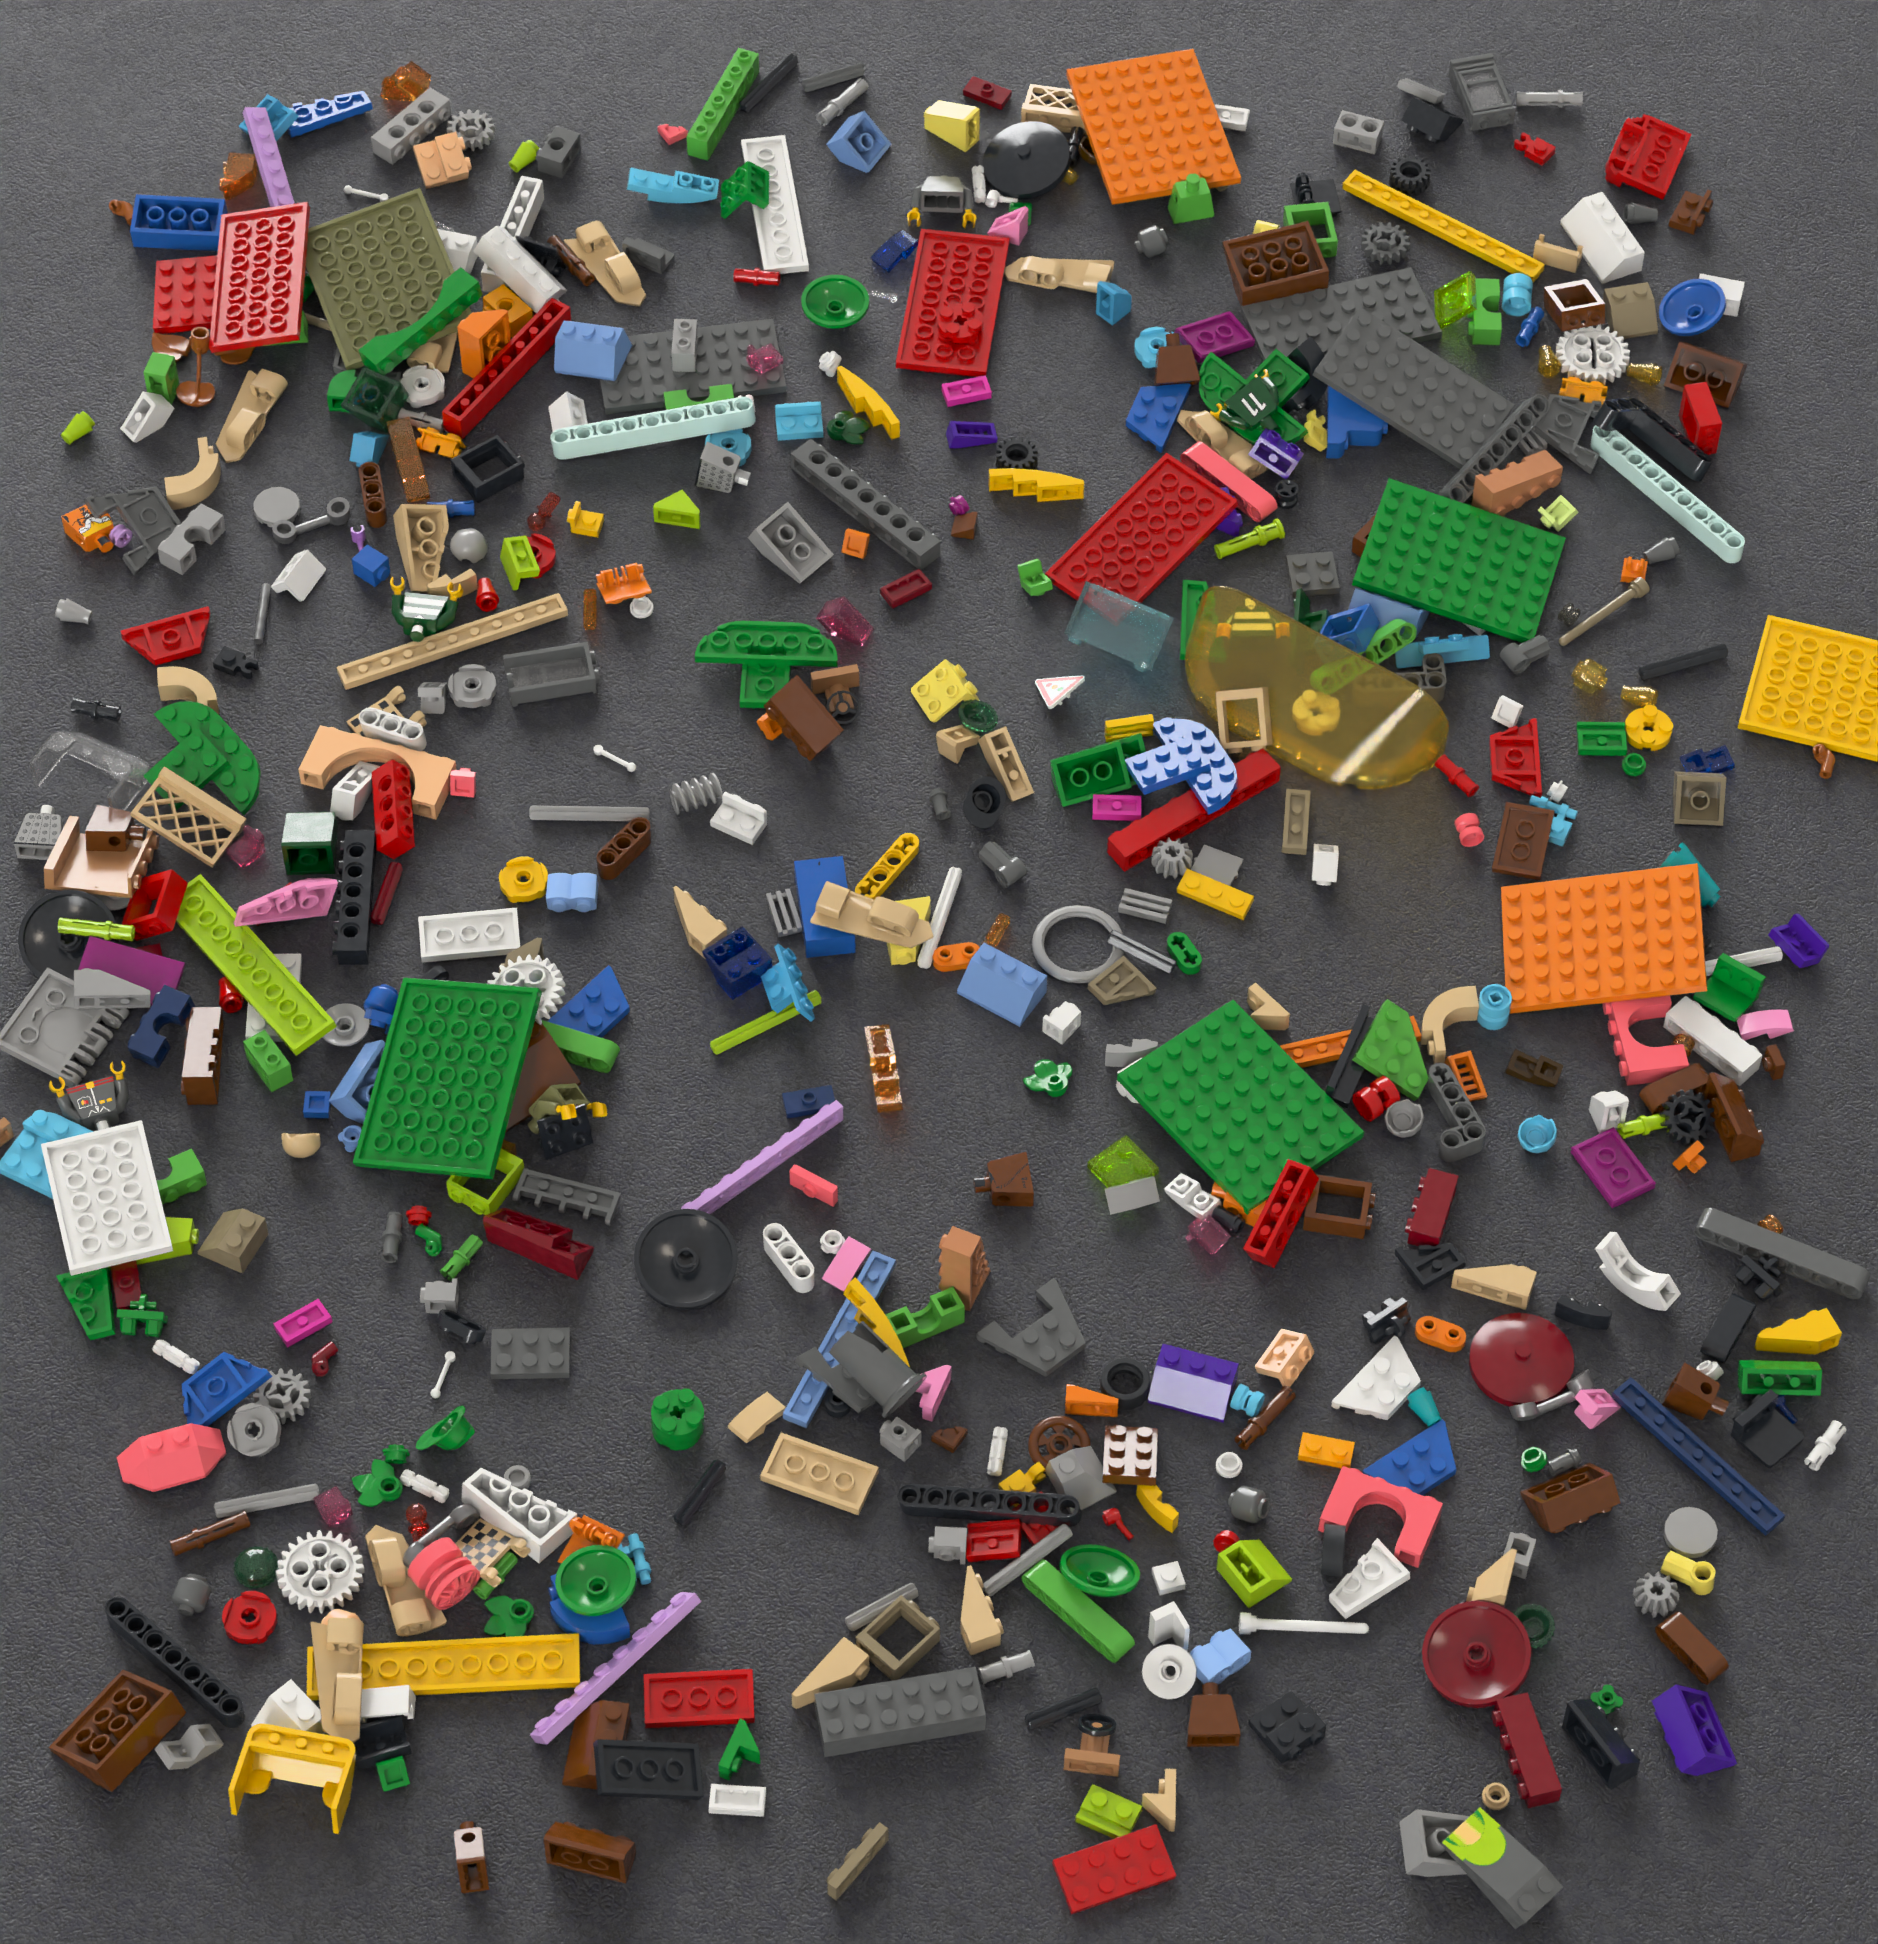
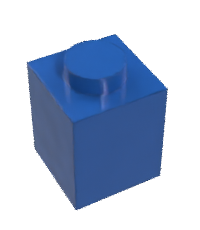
M366 545L352 558L354 574L374 587L381 581L386 580L390 574L389 558L369 545Z

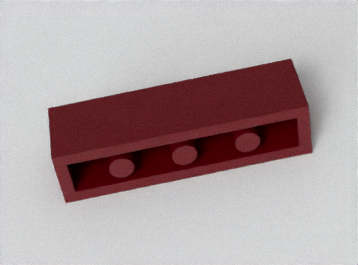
M1528 1692L1496 1699L1495 1708L1491 1712L1492 1720L1495 1727L1499 1726L1502 1734L1500 1735L1501 1746L1504 1751H1508L1510 1757L1508 1760L1511 1774L1516 1775L1518 1779L1517 1791L1520 1799H1525L1527 1808L1559 1801L1562 1788Z

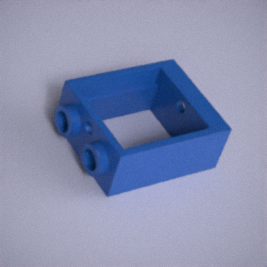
M1369 603L1328 616L1314 642V646L1324 664L1366 651L1380 624L1371 604Z

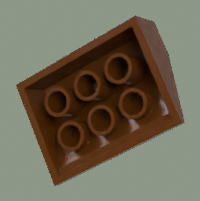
M1308 221L1222 241L1235 293L1241 306L1328 288L1329 270Z
M536 1021L531 1033L506 1132L532 1116L529 1113V1108L551 1085L576 1083L579 1086L581 1084L550 1033L543 1024L539 1025Z
M123 1669L49 1746V1749L92 1782L113 1792L129 1773L141 1763L144 1757L160 1743V1740L178 1724L179 1720L187 1712L171 1690Z

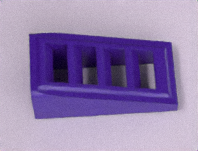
M950 421L946 431L949 448L997 443L998 440L994 423Z

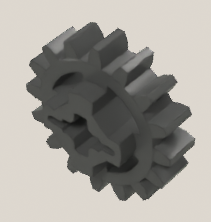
M1379 222L1378 227L1372 224L1370 230L1365 229L1364 235L1361 238V251H1365V257L1371 256V262L1379 260V264L1382 265L1384 261H1387L1391 265L1392 260L1400 262V257H1406V252H1409L1410 237L1406 236V230L1399 231V225L1391 227V222H1388L1387 226H1384L1382 222Z

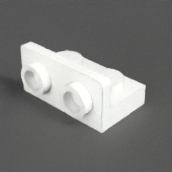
M724 792L722 795V805L711 818L710 826L753 845L767 825V811L758 804H752L743 800L738 795Z

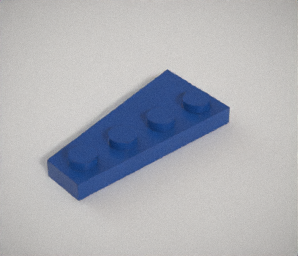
M364 91L337 95L334 100L330 101L324 98L316 99L314 104L302 106V102L295 103L293 108L289 109L293 110L299 117L287 129V132L291 138L300 136L306 132L320 129L326 125L372 110V103Z

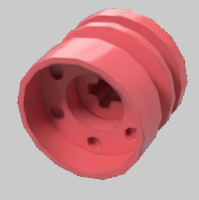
M447 1537L436 1540L425 1547L411 1562L408 1576L419 1589L425 1590V1596L432 1601V1604L438 1610H445L456 1605L473 1590L480 1578V1571L472 1565V1562L467 1557H463V1552L452 1539Z

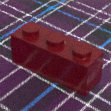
M1429 1168L1427 1176H1421L1418 1191L1421 1192L1420 1198H1414L1411 1212H1415L1413 1219L1408 1218L1405 1233H1409L1408 1244L1415 1246H1436L1440 1244L1456 1193L1458 1175Z

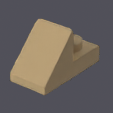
M963 725L940 730L936 734L938 752L958 764L964 749L977 745L980 736Z
M1257 983L1248 988L1247 1003L1255 1011L1251 1014V1018L1262 1029L1286 1030L1289 1026L1290 1013Z
M1165 1769L1164 1779H1159V1794L1143 1793L1142 1806L1161 1825L1172 1832L1175 1830L1176 1769Z

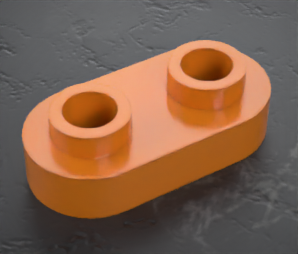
M972 942L938 947L933 954V965L942 972L967 969L971 958L980 947Z
M1432 1316L1421 1317L1416 1323L1415 1335L1423 1343L1448 1352H1458L1465 1346L1466 1333L1458 1325ZM1425 1326H1431L1433 1328L1427 1329L1425 1328ZM1450 1334H1454V1335H1456L1457 1337L1452 1338V1337H1450L1449 1335H1450Z

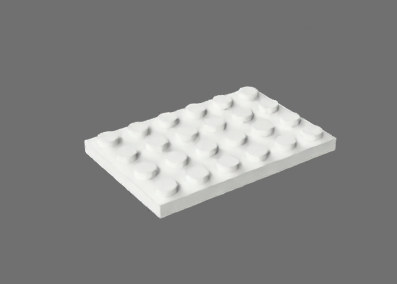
M142 1120L41 1144L71 1276L173 1251Z

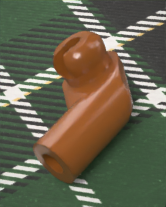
M112 200L109 203V209L115 215L125 217L127 224L131 225L134 210L132 205L125 201Z
M1817 744L1813 747L1815 759L1821 765L1819 775L1822 778L1828 779L1832 775L1835 757L1823 744Z

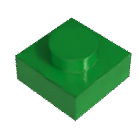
M402 1755L376 1763L383 1792L410 1784Z

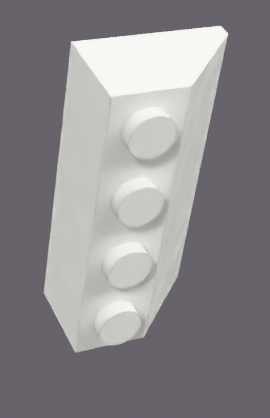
M1603 192L1582 198L1560 220V224L1577 249L1578 245L1583 246L1582 256L1601 284L1642 271L1645 252Z
M495 226L483 235L473 251L535 313L551 298L557 300L567 291L504 227Z

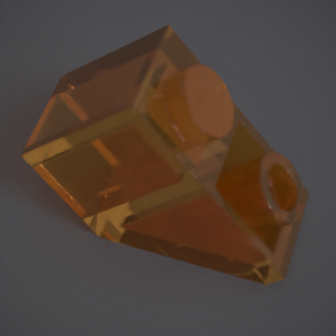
M411 61L405 66L399 67L391 76L384 78L381 83L380 97L389 100L415 101L429 89L431 75Z
M229 152L228 160L223 163L224 178H220L219 189L223 191L225 200L229 201L255 185L258 171L255 154Z

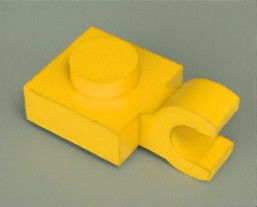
M1040 1462L1034 1464L1025 1475L1019 1469L1000 1482L999 1489L1036 1493L1034 1485L1046 1477L1043 1473L1046 1469Z

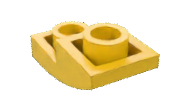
M1137 1485L1136 1495L1143 1508L1158 1524L1173 1533L1178 1526L1179 1513L1170 1504L1162 1503V1491L1157 1486Z

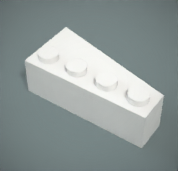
M480 1468L462 1483V1502L472 1505L480 1513V1517L488 1523L516 1538L525 1539L527 1542L526 1547L531 1550L528 1555L538 1563H541L573 1534L569 1527V1522L572 1518H577V1513L571 1510L566 1512L548 1499L545 1502L533 1496V1492L525 1488L520 1490L512 1486L510 1481L483 1468Z

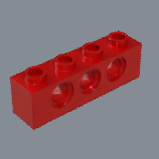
M391 759L372 771L376 849L388 857L396 859L415 847L410 771L405 765Z
M1290 1159L1287 1160L1243 1248L1252 1260L1275 1268L1319 1180V1177L1311 1167Z

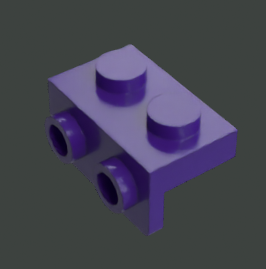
M1798 913L1792 916L1788 924L1772 928L1768 934L1775 942V945L1779 946L1791 959L1792 963L1799 968L1818 964L1829 948V944Z

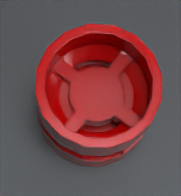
M1380 1076L1371 1082L1369 1087L1365 1086L1354 1093L1352 1100L1358 1113L1365 1120L1371 1122L1382 1115L1384 1110L1387 1111V1108L1394 1102L1400 1101V1094L1389 1078Z

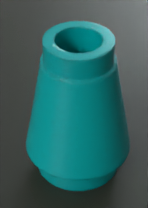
M1425 1387L1417 1389L1407 1397L1409 1401L1408 1406L1427 1424L1428 1428L1442 1420L1431 1392L1426 1391Z

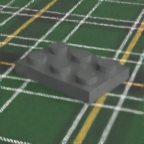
M570 1327L492 1329L491 1379L570 1378Z

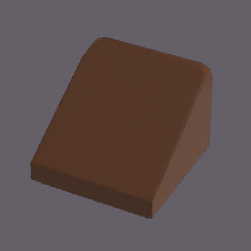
M978 512L955 516L951 537L974 540L978 523Z

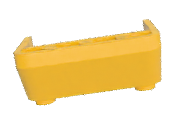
M269 1724L254 1725L248 1731L228 1789L231 1814L237 1815L244 1793L260 1794L265 1792L269 1788L272 1778L324 1788L322 1793L323 1802L331 1808L333 1833L339 1834L351 1796L356 1759L354 1743L346 1738Z

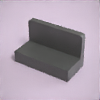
M626 237L622 242L623 252L630 261L659 274H662L674 259V253L640 238L633 240Z

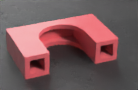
M1670 995L1602 1003L1604 1014L1609 1016V1034L1614 1035L1615 1039L1613 1043L1614 1053L1616 1056H1619L1621 1061L1619 1062L1621 1077L1625 1076L1627 1086L1653 1083L1689 1066L1683 1044L1649 1047L1637 1042L1629 1032V1027L1638 1021L1664 1018L1671 1009L1672 1001Z
M1343 1466L1320 1517L1318 1531L1324 1532L1325 1524L1346 1526L1347 1532L1354 1515L1361 1508L1372 1504L1388 1506L1400 1515L1404 1524L1395 1546L1394 1556L1401 1562L1419 1568L1441 1516L1443 1503L1438 1502L1431 1496H1422L1414 1493L1407 1487H1398L1382 1478H1374L1363 1474L1358 1469H1349Z

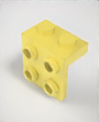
M946 659L911 688V693L929 720L934 723L962 700L973 708L981 702L976 695L978 692L976 687L965 679L967 674L958 664L954 666Z

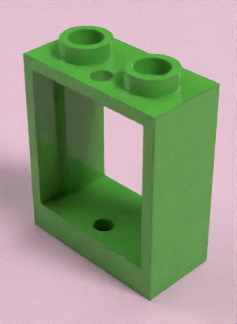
M1328 202L1284 206V227L1306 221L1310 225L1325 224L1328 238L1316 239L1323 258L1336 256L1338 240Z

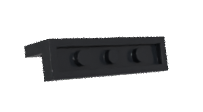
M1365 1004L1362 1005L1326 1089V1094L1337 1105L1348 1108L1365 1069L1352 1060L1374 1018L1368 1016L1370 1006Z

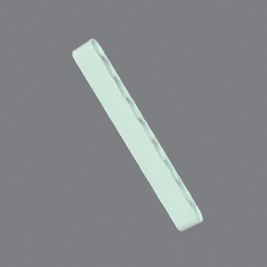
M738 397L561 428L553 431L550 438L554 456L557 459L565 460L747 428L755 423L756 418L752 399Z
M1596 425L1594 426L1590 444L1594 452L1599 453L1600 457L1724 561L1736 563L1741 560L1745 539L1738 531L1617 430L1606 431Z

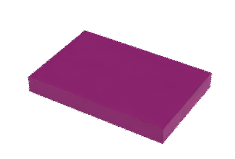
M1231 311L1175 328L1174 332L1179 333L1180 342L1183 345H1191L1194 358L1198 363L1204 362L1210 352L1217 357H1221L1252 347L1255 343V339Z
M1614 1127L1571 1147V1154L1612 1209L1655 1188V1181Z

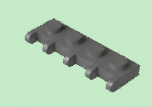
M524 1168L512 1198L515 1202H518L521 1196L535 1199L534 1206L539 1208L543 1201L559 1205L558 1212L562 1214L565 1213L567 1208L583 1211V1219L589 1220L591 1214L606 1217L605 1225L610 1226L620 1203L621 1193Z

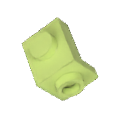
M1562 495L1546 510L1542 507L1538 509L1542 515L1540 521L1548 529L1553 527L1558 532L1578 513L1576 508Z

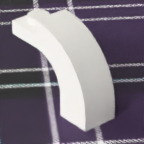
M1609 1232L1595 1248L1603 1261L1600 1269L1618 1290L1635 1302L1651 1309L1666 1311L1680 1296L1681 1293L1669 1274L1655 1273L1641 1266L1630 1255L1617 1232Z

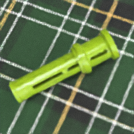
M1276 518L1270 524L1262 527L1260 525L1256 526L1252 532L1214 545V550L1217 557L1222 559L1225 556L1257 544L1264 546L1267 545L1268 541L1276 538L1283 539L1285 538V531L1280 520Z

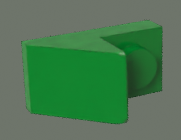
M739 1719L718 1765L719 1777L729 1781L733 1772L737 1773L743 1759L760 1764L759 1749L745 1720Z

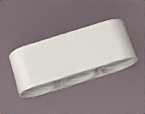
M371 707L365 708L360 712L359 721L363 734L366 737L379 739L393 745H402L416 751H423L427 743L421 724Z
M772 1223L767 1225L763 1230L765 1252L794 1290L800 1293L809 1292L814 1287L813 1264L781 1224Z

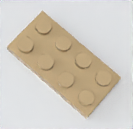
M780 1433L760 1475V1479L763 1482L859 1515L878 1475L879 1467Z

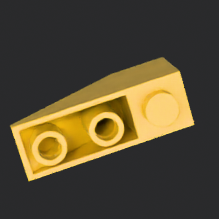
M1827 1308L1820 1311L1813 1310L1799 1319H1789L1781 1326L1762 1330L1757 1335L1754 1348L1756 1351L1815 1355L1838 1346L1842 1332Z

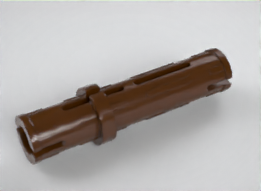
M553 235L547 240V243L557 248L564 264L573 276H577L585 286H589L594 282L595 275L589 271L585 262L577 258L557 235Z
M1283 1386L1256 1417H1251L1248 1420V1425L1234 1438L1235 1443H1238L1240 1440L1242 1441L1238 1445L1241 1449L1247 1450L1258 1436H1263L1273 1420L1296 1398L1294 1392L1288 1395L1292 1391L1291 1388Z
M242 1511L239 1514L199 1530L194 1528L191 1530V1533L170 1540L169 1543L176 1557L194 1548L202 1549L204 1544L251 1525L246 1512ZM234 1524V1525H232V1526H230V1527H227V1528H225V1529H222V1530H220V1531H217V1532L213 1533V1531H216V1530L221 1529V1528H223V1527H226V1526H228V1525ZM199 1538V1539H197V1540H195V1541H192V1542H190V1543H186V1542L191 1541V1540H193V1539Z

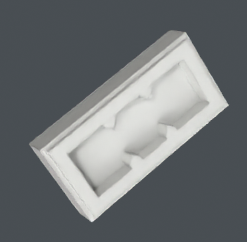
M711 1784L709 1813L764 1817L766 1787Z

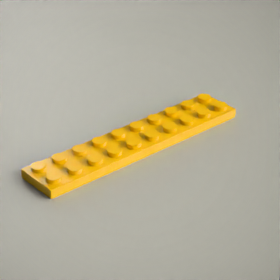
M579 1633L363 1644L361 1666L362 1689L410 1685L415 1695L577 1687L580 1684ZM307 1647V1696L311 1701L319 1700L314 1650L313 1647Z

